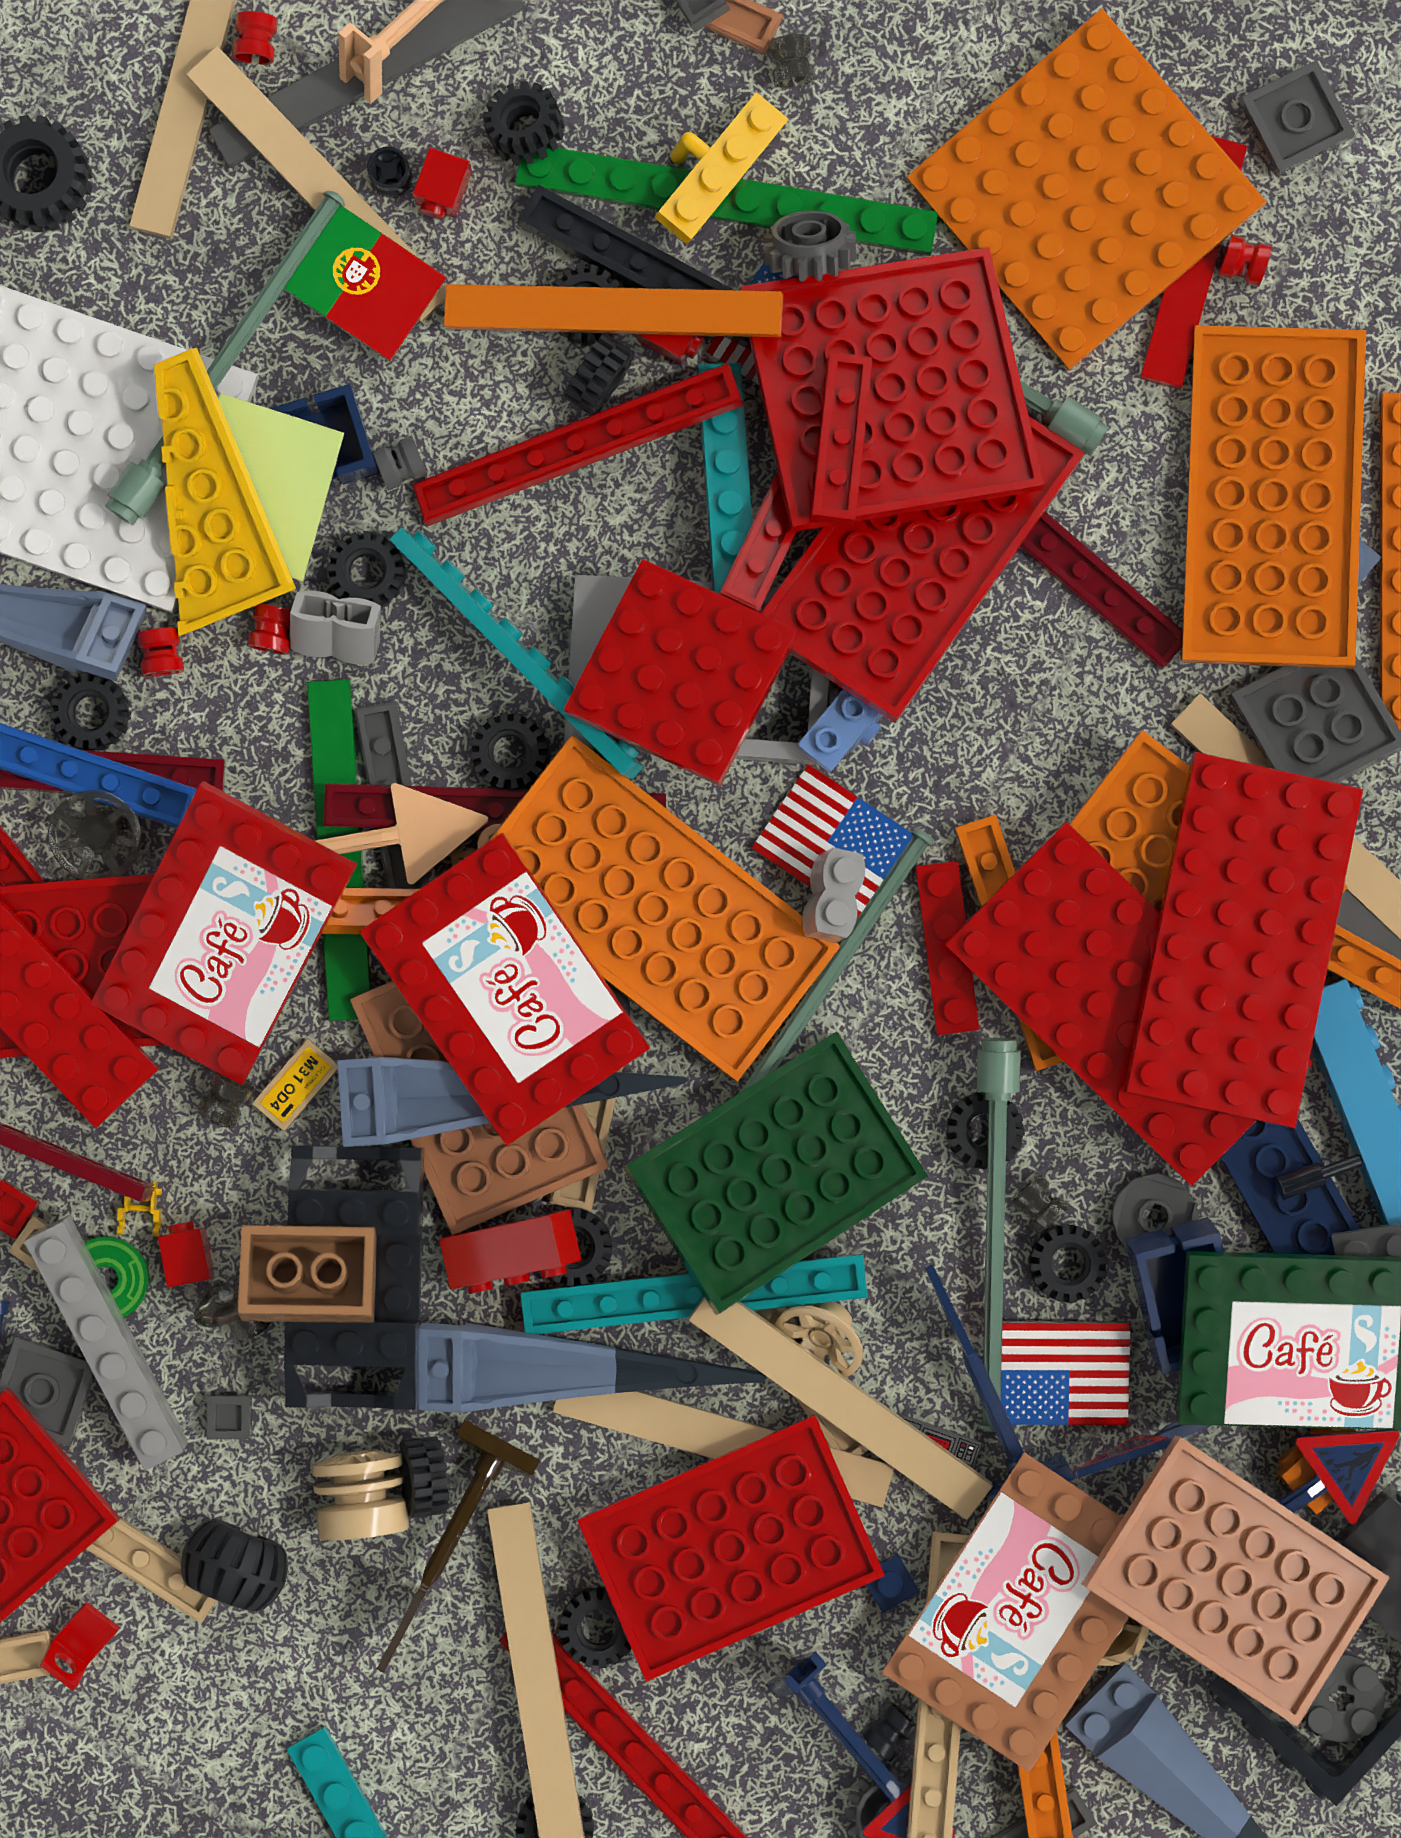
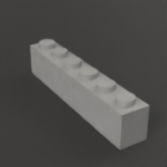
M68 1215L32 1233L24 1243L144 1471L183 1452L188 1440L71 1216Z

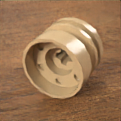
M377 1450L352 1451L336 1454L332 1458L311 1465L312 1476L332 1477L333 1480L314 1486L315 1494L334 1496L335 1503L325 1505L316 1510L319 1539L335 1541L369 1538L393 1534L409 1528L407 1499L386 1496V1489L397 1487L405 1482L404 1475H384V1470L394 1469L403 1465L401 1453H385Z

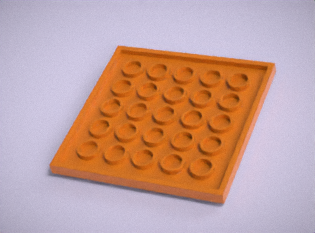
M1103 8L907 176L908 181L930 207L938 213L941 220L967 250L990 248L999 288L1069 371L1252 217L1267 202Z

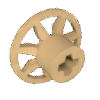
M836 1302L816 1303L814 1307H792L784 1311L775 1323V1327L794 1339L802 1337V1340L798 1343L807 1350L814 1352L813 1354L822 1361H824L825 1355H829L831 1363L845 1377L852 1375L862 1362L863 1348L859 1337L851 1328L852 1317L843 1306ZM799 1316L801 1325L796 1326L785 1322L788 1319ZM841 1352L854 1353V1360L850 1365Z

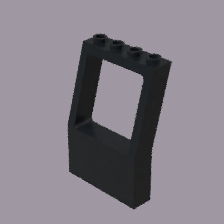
M1389 1483L1362 1510L1355 1524L1348 1523L1333 1540L1390 1577L1368 1612V1615L1401 1644V1493ZM1211 1671L1209 1675L1208 1688L1214 1701L1225 1710L1231 1708L1242 1718V1725L1250 1735L1258 1740L1263 1738L1274 1748L1273 1752L1276 1758L1288 1769L1296 1768L1306 1778L1307 1786L1317 1797L1321 1799L1327 1797L1335 1806L1346 1797L1401 1736L1400 1695L1381 1716L1373 1733L1363 1736L1341 1761L1332 1762L1286 1719L1215 1672Z

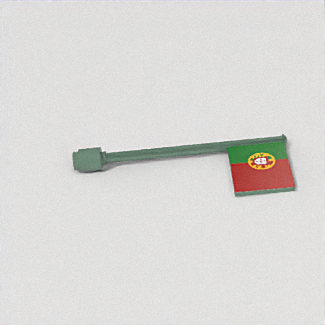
M325 191L323 193L324 199L208 368L207 373L214 390L217 389L283 290L391 362L447 277L344 207V200L338 193ZM163 436L146 461L142 459L138 465L131 461L128 463L107 494L110 499L105 507L131 525H134L138 518L144 519L166 486L160 480L163 475L161 470L166 462L163 463L161 446H164Z

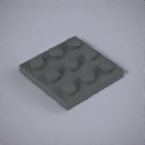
M1357 657L1354 669L1283 666L1232 692L1230 696L1235 708L1272 769L1339 783L1401 751V731Z

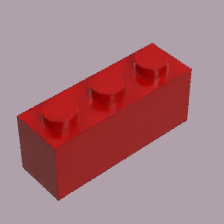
M570 1210L439 1239L450 1290L466 1286L468 1294L493 1289L492 1281L503 1279L505 1286L530 1281L529 1273L540 1271L542 1279L567 1273V1264L581 1261Z

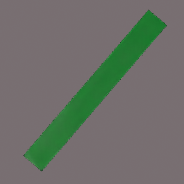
M351 680L307 682L317 840L361 833V828L324 827L325 783L358 784ZM362 851L340 854L358 864L346 888H365ZM323 934L329 1021L357 1020L358 1017L350 999L371 990L368 944L361 934Z

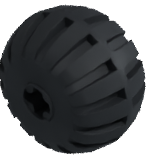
M211 1519L203 1522L193 1531L183 1548L181 1571L184 1582L195 1591L236 1608L257 1612L268 1607L276 1600L286 1583L288 1560L287 1553L282 1545L261 1535L254 1537L240 1531V1527L225 1521Z

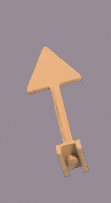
M443 0L413 1L378 35L373 34L369 38L352 23L347 24L338 33L340 79L347 83L352 77L356 76L364 83V99L372 104L382 94V61L390 55V49Z
M393 783L391 785V792L397 821L396 826L316 840V842L338 854L399 844L402 849L407 882L410 885H414L487 824L488 817Z

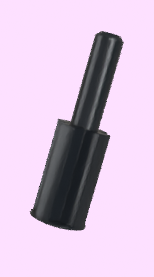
M1356 1154L1322 1167L1319 1163H1314L1286 1174L1275 1176L1276 1187L1281 1198L1286 1200L1287 1198L1326 1185L1325 1179L1361 1167L1363 1160L1360 1155Z

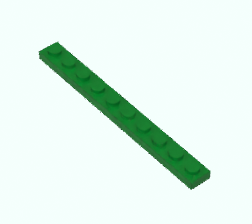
M547 148L545 151L548 157L541 160L539 154L533 156L534 163L527 164L525 158L521 159V163L518 166L516 187L536 190L538 185L557 194L660 210L692 170L557 148L553 152ZM740 179L709 217V219L769 229L786 215L800 211H823L834 214L841 218L844 223H848L849 231H855L856 244L931 256L938 213L932 210Z

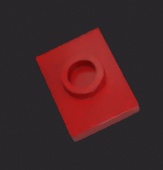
M85 1602L51 1640L40 1663V1667L74 1691L78 1687L87 1665L119 1630V1626L91 1604ZM55 1657L64 1660L71 1667L72 1673L63 1671L56 1664Z

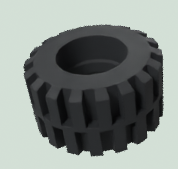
M29 115L19 116L20 124L14 125L11 120L2 123L6 130L0 133V215L8 222L12 221L17 228L25 230L26 226H29L33 232L43 233V226H48L51 231L60 229L58 222L64 218L70 224L76 219L72 212L76 208L83 211L87 205L83 197L84 194L91 196L92 185L88 179L93 178L92 169L87 163L88 158L71 132H67L62 124L57 121L51 124L47 117L37 115L36 122L32 121ZM35 154H46L57 160L58 169L56 177L51 185L43 191L26 194L14 188V173L18 165L27 157Z

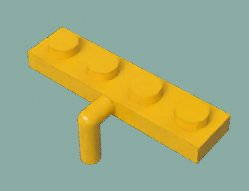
M756 92L712 147H709L694 133H684L670 153L671 160L676 164H681L685 162L691 153L699 162L654 218L685 244H688L789 119Z

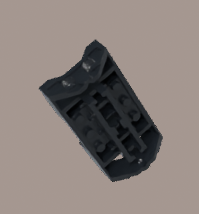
M291 1146L287 1226L374 1228L377 1236L374 1323L285 1322V1407H368L393 1410H416L418 1408L424 1148ZM313 1159L400 1161L410 1191L345 1188L302 1189L301 1182ZM297 1365L406 1367L396 1392L375 1390L306 1391L297 1374Z

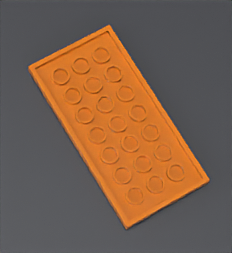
M1195 325L1181 663L1354 669L1356 662L1366 330Z
M570 735L489 840L491 841L501 833L506 835L604 980L736 1082L746 1072L840 948V945L836 942L806 937L803 932V916L626 776L622 775L574 735Z

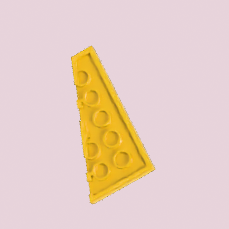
M191 348L154 364L158 417L162 419L164 446H161L163 463L166 462L168 486H165L170 548L171 554L174 555L176 571L174 591L175 598H178L180 621H177L179 636L296 589L197 348Z

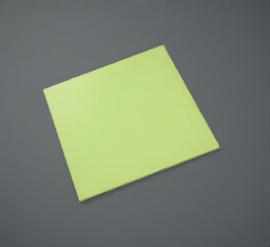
M221 393L219 397L220 405L290 575L294 579L304 581L344 433Z

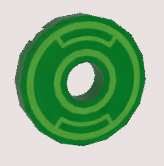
M105 1236L93 1238L85 1242L98 1270L101 1267L107 1266L116 1271L118 1283L110 1292L122 1316L126 1317L134 1312L147 1296L150 1284L147 1261L140 1251L126 1239Z

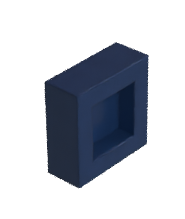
M898 1553L880 1562L885 1574L884 1577L866 1584L882 1613L920 1592Z

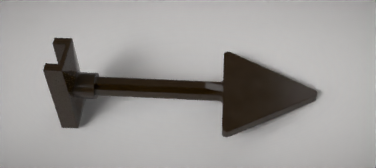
M466 1420L463 1421L456 1438L480 1454L472 1469L475 1471V1474L424 1569L421 1584L376 1668L382 1673L385 1672L427 1591L441 1576L490 1481H496L503 1467L531 1478L540 1462L538 1458Z

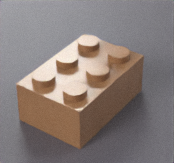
M242 1226L238 1314L242 1321L374 1323L377 1246L375 1229L364 1227Z

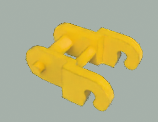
M157 1181L152 1183L155 1189L150 1199V1205L131 1204V1198L124 1196V1207H119L117 1210V1221L119 1222V1226H117L118 1235H124L126 1212L145 1211L153 1214V1223L155 1224L153 1236H160L162 1209H156L157 1195H162V1189H158Z

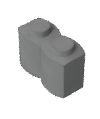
M299 591L296 593L290 612V649L310 657L333 656L340 661L351 664L363 665L374 663L380 644L381 606L362 598L338 599L325 592Z
M831 848L822 852L816 858L810 876L813 895L805 906L802 918L803 932L806 937L834 943L850 935L857 919L855 895L860 890L865 877L863 854Z

